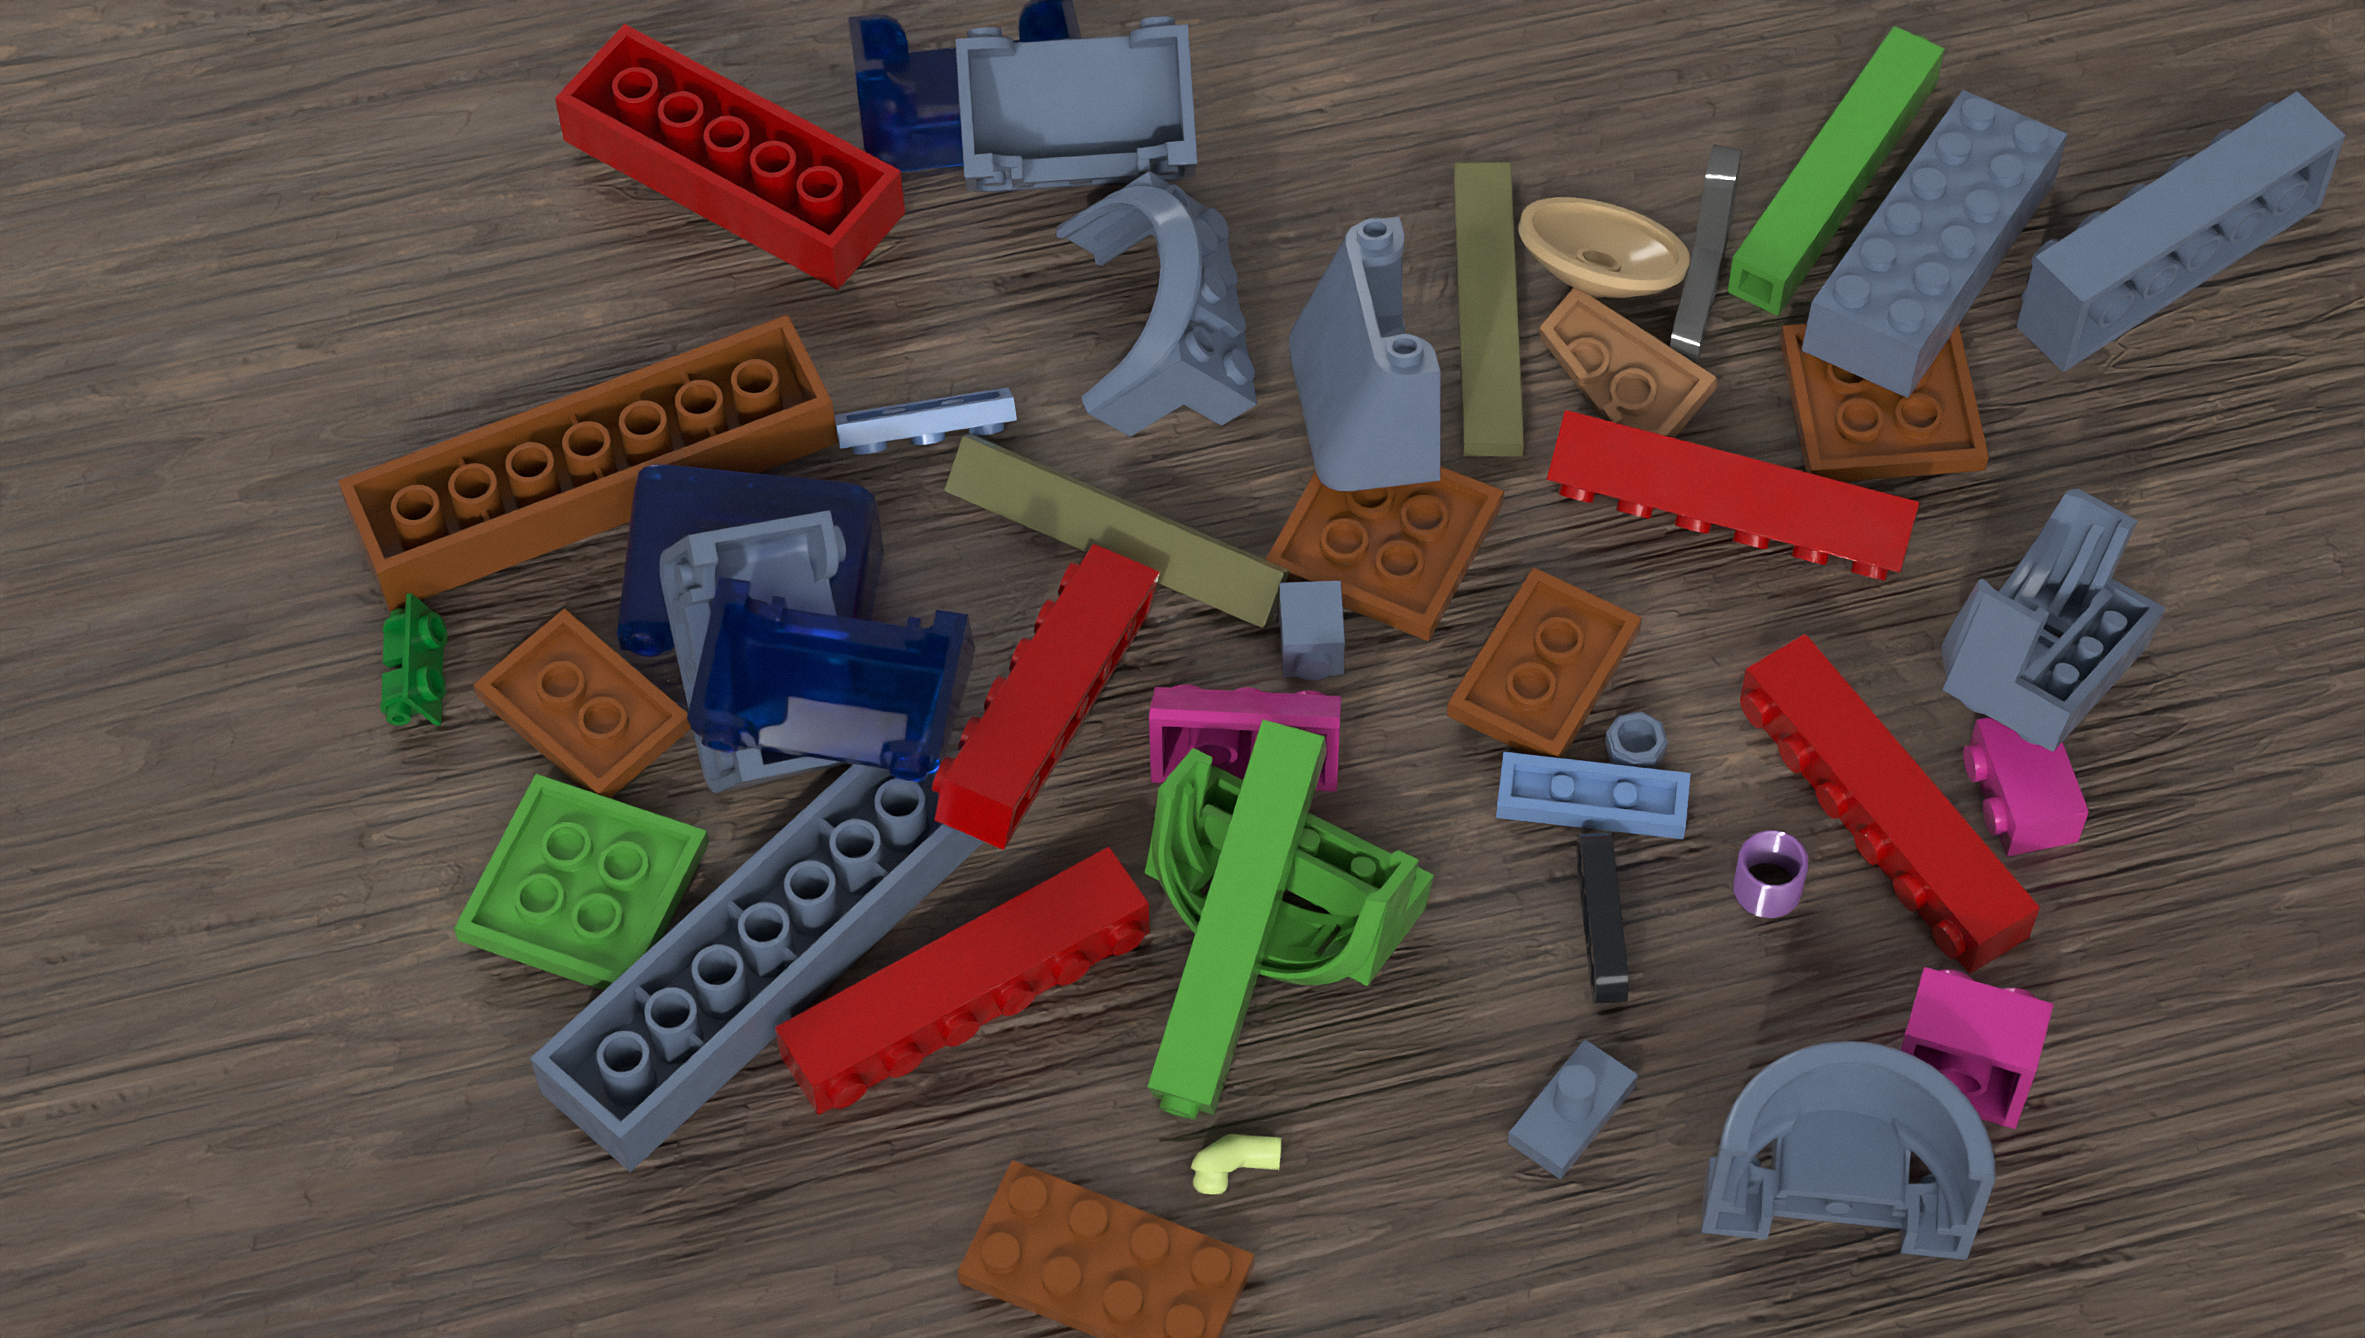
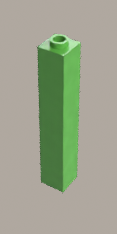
M1896 26L1891 29L1733 256L1727 292L1776 316L1781 314L1936 87L1944 48L1931 43L1922 36L1911 34Z
M1262 719L1148 1084V1089L1152 1096L1161 1099L1159 1109L1167 1113L1191 1120L1197 1119L1199 1111L1212 1115L1216 1113L1327 754L1324 736Z

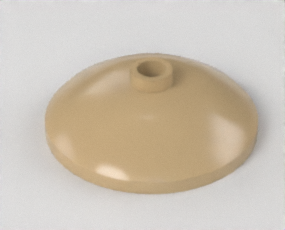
M1573 197L1538 200L1523 210L1518 226L1519 235L1524 245L1541 265L1562 282L1595 298H1629L1665 291L1677 285L1685 278L1690 264V254L1687 247L1670 230L1639 213L1601 201Z

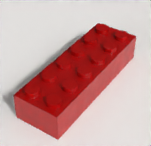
M626 24L610 38L555 97L565 142L836 290L841 288L905 214L902 178L899 169Z

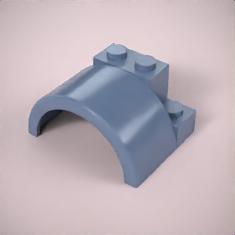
M1839 1041L1808 1046L1793 1051L1765 1067L1747 1084L1734 1102L1725 1122L1717 1158L1710 1157L1704 1182L1701 1233L1767 1240L1773 1216L1901 1229L1900 1253L1967 1260L1996 1180L1992 1145L1987 1130L1969 1099L1944 1074L1917 1057L1898 1049L1867 1042ZM1772 1141L1771 1169L1760 1167V1161L1755 1156ZM1911 1150L1932 1172V1174L1922 1177L1919 1184H1908Z

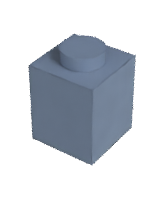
M1341 581L1279 583L1282 677L1321 680L1328 676L1344 675L1345 637Z

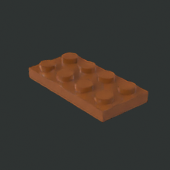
M1012 1160L957 1271L960 1284L1097 1338H1222L1255 1265V1254Z

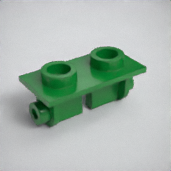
M409 593L406 594V609L391 611L390 618L386 619L383 623V664L389 669L402 665V668L382 674L380 710L386 715V721L392 725L408 724L411 721V716L422 714L435 726L442 725V699L446 694V683L443 676V654L448 638L444 620L439 614L433 612L415 595Z

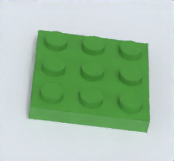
M535 774L454 927L457 940L604 991L662 939L709 845L707 831Z

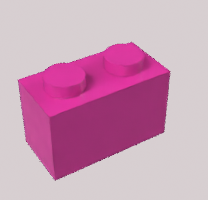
M1991 717L1976 720L1970 744L1965 746L1963 750L1964 765L1970 781L1973 783L1979 782L1985 798L1983 801V815L1986 827L1992 836H1999L2006 857L2079 842L2089 810L2063 742L2054 752H2051L2041 745L2025 741L2016 731Z

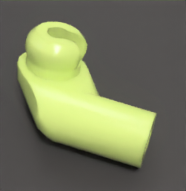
M1228 1134L1195 1154L1191 1164V1169L1195 1170L1193 1178L1194 1188L1204 1194H1222L1228 1186V1172H1232L1239 1167L1280 1170L1282 1138Z

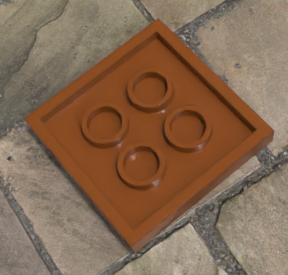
M1959 323L1909 398L1801 351L1807 324L1782 325L1780 344L1807 473L1837 481H1854L1986 470L1989 455Z
M1440 466V481L1357 491H1337L1328 488L1320 482L1315 471L1265 560L1290 570L1286 583L1341 581L1342 607L1430 641L1503 505L1504 491Z

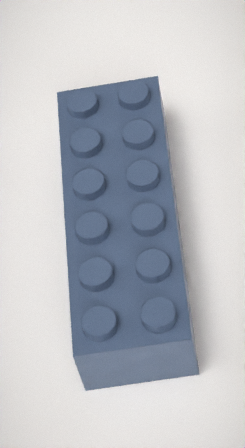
M1962 90L1811 302L1801 351L1909 398L1950 338L1957 324L1965 316L2054 185L2068 134Z
M2298 91L2277 104L2274 102L2265 104L2253 115L2249 122L2234 131L2231 129L2222 131L2210 142L2206 149L2192 158L2188 156L2179 158L2157 180L2147 186L2144 183L2135 186L2124 196L2119 204L2108 211L2092 213L2070 235L2060 241L2052 239L2042 245L2031 260L2032 269L2027 288L2022 294L2023 303L2016 327L2064 373L2320 208L2346 135Z

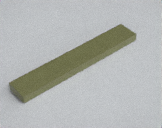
M1454 162L1453 191L1463 457L1523 456L1524 438L1511 162Z
M972 434L963 435L944 491L1087 553L1094 543L1160 571L1157 583L1263 629L1270 626L1279 603V583H1286L1290 570Z

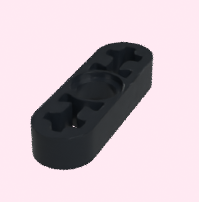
M1611 833L1578 834L1576 845L1577 872L1592 1000L1594 1004L1627 1002L1629 986L1628 965Z

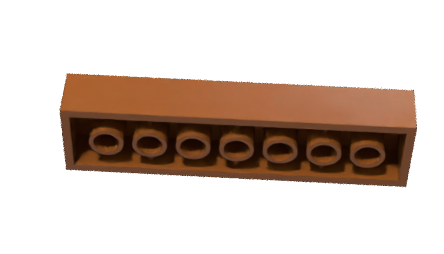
M787 314L338 480L350 521L388 610L391 612L406 606V594L412 593L421 601L838 443L833 402Z

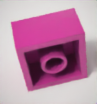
M1924 967L1900 1051L1917 1057L1944 1074L1969 1099L1981 1120L2016 1129L2037 1071L2054 1004L2039 1000L2035 995L2023 989H2001L1973 981L1968 975L1960 971L1950 969L1937 971Z

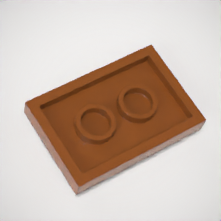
M1533 567L1449 700L1447 716L1525 754L1563 758L1640 632L1642 617Z
M565 608L473 684L476 697L581 789L607 798H612L692 728L690 715Z

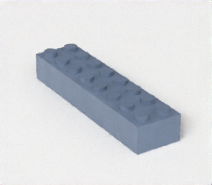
M898 723L530 1058L541 1094L629 1172L634 1170L776 1037V1026L802 1013L984 843L977 838L934 820L939 794L932 791V784L938 768L944 759Z

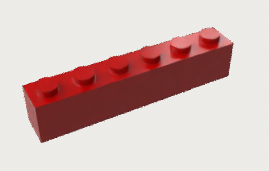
M1565 410L1546 479L1561 483L1558 492L1560 496L1593 504L1595 493L1618 498L1617 511L1651 519L1653 508L1675 513L1677 516L1674 526L1704 534H1709L1713 523L1735 529L1732 541L1768 550L1770 539L1794 545L1792 557L1822 565H1827L1829 554L1853 560L1850 572L1886 581L1889 570L1898 573L1902 572L1920 506L1918 501Z
M1094 543L1080 565L1075 562L1069 564L1058 589L1059 598L1056 602L1047 599L1039 612L1034 626V633L1036 634L1032 640L1023 637L1018 643L1009 665L1011 673L1007 679L998 676L994 680L985 700L984 715L982 718L973 715L967 722L959 741L958 750L960 752L954 759L946 756L940 764L932 784V791L939 794L935 821L997 848L1005 849L1148 617L1160 571Z
M1806 634L1746 668L1740 704L1748 721L1758 729L1763 727L1778 745L1779 754L1785 765L1796 774L1801 773L1815 789L1817 800L1822 809L1831 818H1839L1854 836L1856 847L1862 857L1872 865L1877 864L1893 882L1894 891L1900 902L1908 910L1919 913L1932 929L1936 944L1947 957L1951 959L1956 958L1966 971L1971 974L2030 938L2040 909L2039 905Z
M1108 846L776 1026L775 1032L780 1056L818 1116L833 1107L836 1109L848 1107L858 1101L868 1088L890 1076L897 1078L910 1073L920 1065L924 1057L946 1045L954 1047L963 1044L976 1034L980 1026L1002 1014L1004 1016L1015 1015L1028 1007L1035 996L1057 984L1065 986L1077 981L1089 970L1091 965L1111 954L1119 956L1136 948L1144 937L1150 934L1149 903Z

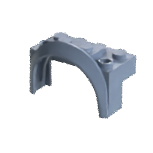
M1148 171L1119 191L1110 194L1059 224L1056 230L1058 238L1069 239L1094 254L1095 264L1099 266L1105 265L1150 235H1153L1156 239L1158 256L1160 258V278L1155 302L1148 321L1137 342L1126 357L1082 396V402L1088 414L1130 437L1182 405H1186L1221 426L1257 405L1253 383L1255 370L1248 355L1244 333L1246 321L1240 310L1236 289L1238 276L1230 256L1227 239L1229 237L1228 225L1224 217L1216 209L1206 207L1188 196L1179 186L1171 185Z
M2080 489L2068 490L2024 558L1999 592L1982 578L1975 585L1949 629L1941 647V656L1946 676V682L1942 690L1961 700L1970 710L1986 714L2016 731L2025 741L2041 745L2054 752L2149 646L2166 609L2112 579L2138 520Z

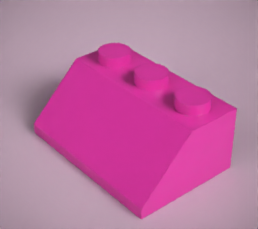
M1181 684L1172 688L1155 687L1149 712L1151 783H1163L1192 748L1211 756L1212 765L1244 780L1261 722L1264 719L1324 736L1327 754L1315 791L1337 792L1341 696H1329L1312 690L1300 691L1296 694L1268 693L1251 687L1238 688L1234 691L1207 690L1189 684Z

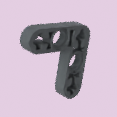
M1716 144L1712 146L1708 161L1694 249L1670 342L1672 349L1695 364L1699 360L1725 257L1743 153L1741 149Z

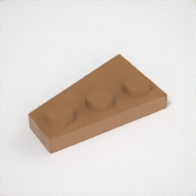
M1576 288L1569 292L1539 327L1540 339L1603 420L1675 438L1717 389V377L1586 292Z

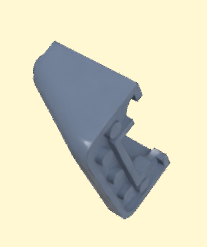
M1150 17L1140 20L1141 29L1131 31L1129 36L1014 43L1012 38L1002 37V29L984 27L968 30L967 38L955 39L964 177L967 191L987 193L1130 184L1148 171L1164 181L1182 180L1195 176L1197 150L1188 24L1175 25L1174 17Z
M1400 217L1370 218L1350 228L1290 331V360L1316 475L1322 484L1337 491H1357L1440 481L1441 372L1432 345L1422 338L1405 334V324L1402 316V254L1404 253L1405 235Z
M830 510L687 535L664 550L660 556L661 585L700 764L705 781L714 793L857 762L886 735L885 721L878 707H871L865 697L855 698L829 583V578L837 573L839 563L845 560L846 546L841 529L837 525L833 526Z

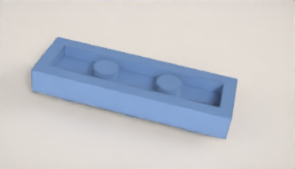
M1009 387L834 415L840 449L852 447L853 454L880 452L888 448L887 441L910 438L913 445L937 443L946 439L945 432L969 428V434L975 436L994 434L1004 430V422L1017 420L1014 398Z
M1503 752L1496 818L1684 839L1691 773Z

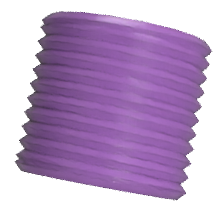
M1765 830L1749 837L1739 852L1734 876L1733 892L1738 903L1748 912L1766 918L1783 916L1793 910L1802 896L1808 871V855L1803 844L1794 836L1779 830ZM1760 863H1772L1783 867L1791 874L1793 880L1782 885H1768L1757 880L1748 869Z

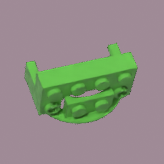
M1192 748L1158 788L1154 827L1145 874L1159 880L1176 911L1196 934L1208 895L1207 893L1206 896L1202 897L1200 890L1215 873L1243 780L1212 765L1211 756ZM1308 813L1285 889L1310 901L1319 908L1326 909L1330 914L1305 910L1281 900L1259 974L1271 979L1299 985H1323L1350 977L1368 986L1424 912L1434 875L1417 867L1419 860L1400 850L1391 854Z

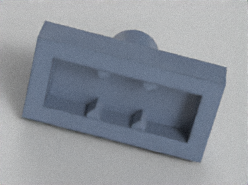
M1584 1039L1509 1131L1508 1144L1561 1180L1636 1087L1638 1074Z

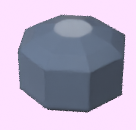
M1639 711L1617 716L1606 732L1604 746L1610 764L1657 769L1666 755L1668 740L1662 722Z

